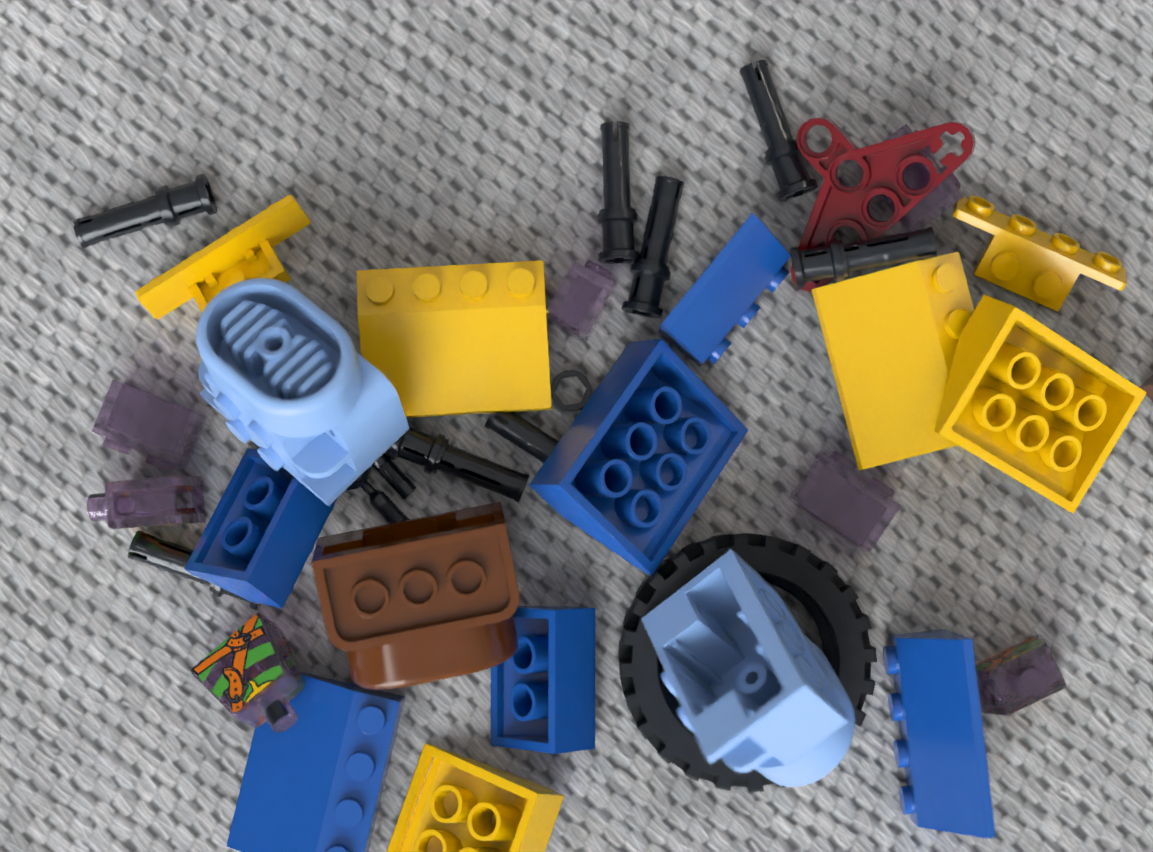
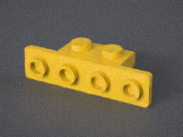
M287 195L240 226L231 229L227 234L205 248L191 254L186 260L162 275L153 278L149 283L136 290L135 295L149 313L158 320L193 297L199 309L203 312L208 303L218 293L240 281L269 278L287 283L292 279L273 247L305 228L311 222L293 195Z
M957 195L953 204L952 216L992 234L977 262L974 275L1057 312L1060 310L1080 273L1117 290L1123 291L1127 284L1126 270L1122 267V262L1116 257L1102 251H1098L1095 255L1079 248L1080 244L1068 235L1055 233L1052 236L1037 229L1036 223L1025 216L1013 214L1009 217L994 210L995 206L991 202L979 196L971 195L968 199L962 195Z

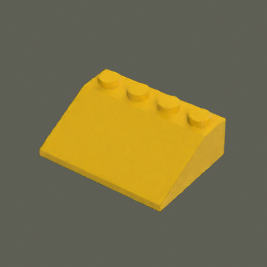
M959 252L907 263L812 289L858 470L958 446L934 430L959 335L974 312Z
M544 260L356 270L361 356L376 367L394 386L406 418L552 410Z
M983 295L959 335L934 431L1074 514L1147 392L1017 307Z
M425 743L387 852H545L565 795L529 779Z

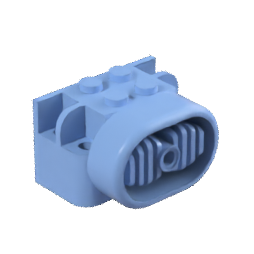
M269 278L240 281L218 293L202 312L196 332L197 347L203 359L198 370L199 380L204 386V389L200 392L201 397L228 420L226 422L227 427L240 441L246 443L251 439L260 447L257 451L270 467L276 471L281 467L286 469L327 506L334 502L410 429L398 393L391 382L376 367L355 351L350 336L337 321L291 285Z
M732 549L641 618L665 671L661 673V678L666 687L678 698L681 704L677 708V713L686 727L695 734L706 760L710 763L721 757L726 765L735 771L748 772L756 769L774 783L796 787L807 785L823 778L843 759L851 744L855 728L854 709L846 691L824 653L802 633L790 609L778 592Z

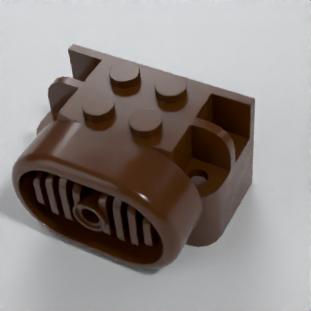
M501 502L318 538L311 563L326 633L332 644L346 651L351 678L358 686L374 690L396 689L453 678L492 668L505 662L516 653L519 641L513 614L519 605V590Z

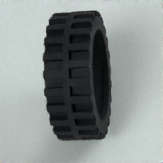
M751 533L722 534L711 536V538L697 543L693 542L681 548V551L662 561L654 574L638 588L636 596L629 610L627 609L623 620L618 650L619 674L628 709L636 722L638 730L644 739H647L653 745L663 760L668 764L672 762L682 769L686 776L697 782L701 778L713 782L716 788L730 791L731 786L746 787L749 792H763L764 785L774 784V782L767 779L756 769L748 772H738L727 766L721 757L713 763L706 760L695 734L686 727L677 713V708L680 705L661 678V673L665 670L641 618L732 549L768 583L785 590L807 609L819 630L824 655L852 703L855 724L861 727L867 715L862 711L866 695L873 696L876 681L872 680L870 675L871 662H877L876 648L870 645L868 630H871L872 627L868 615L863 614L856 601L859 598L852 586L844 583L837 575L838 570L829 562L821 560L812 554L811 550L799 544H794L778 537Z

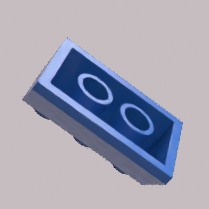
M752 213L661 323L658 333L699 367H701L706 359L715 364L731 345V342L725 338L728 332L736 323L744 329L761 308L754 301L764 288L773 293L790 273L783 265L791 255L763 222Z
M247 448L184 569L190 574L248 601L283 608L329 514L334 508L336 500L327 506L286 469L281 467L278 471L274 470L259 455L258 449Z
M518 606L513 614L519 641L518 649L511 658L491 668V745L551 754L595 749V608Z

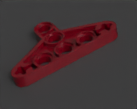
M820 117L803 123L798 130L797 146L802 155L821 174L824 181L798 248L800 250L816 248L823 241H825L826 246L830 240L834 239L837 230L843 226L854 228L859 234L860 241L882 237L969 159L974 152L976 144L975 135L972 130L964 123L949 122L859 149L831 119ZM815 125L825 126L831 133V145L824 152H815L807 144V134ZM947 131L951 135L961 132L965 137L960 143L964 150L963 153L958 155L953 151L942 158L939 162L946 165L947 169L940 173L935 161L921 152L927 146H930L932 154H935L946 143L942 137L944 132ZM846 160L858 162L863 169L862 180L854 187L845 186L838 178L839 166ZM919 162L929 169L930 180L923 189H912L904 181V172L909 164ZM876 195H887L894 203V214L887 221H878L869 212V203ZM792 262L791 269H790V271H791V278H792L793 282L795 283V285L797 286V284H796V278H795V273H794L793 262ZM835 278L807 282L805 288L800 289L812 292V289L828 285Z

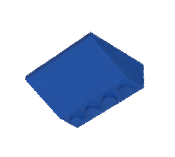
M662 339L629 342L529 485L561 516L646 575H653L749 430Z
M945 629L889 635L890 646L883 647V661L886 674H894L896 692L888 694V704L892 721H899L901 739L894 740V755L897 767H905L907 786L899 787L900 805L903 814H910L911 821L918 827L985 839L996 838L972 638Z
M289 669L279 675L274 682L266 686L265 700L280 687L300 676L303 682L302 689L283 704L289 714L280 718L274 726H272L268 718L255 726L227 847L241 852H368L405 696L381 690L366 689L355 684Z

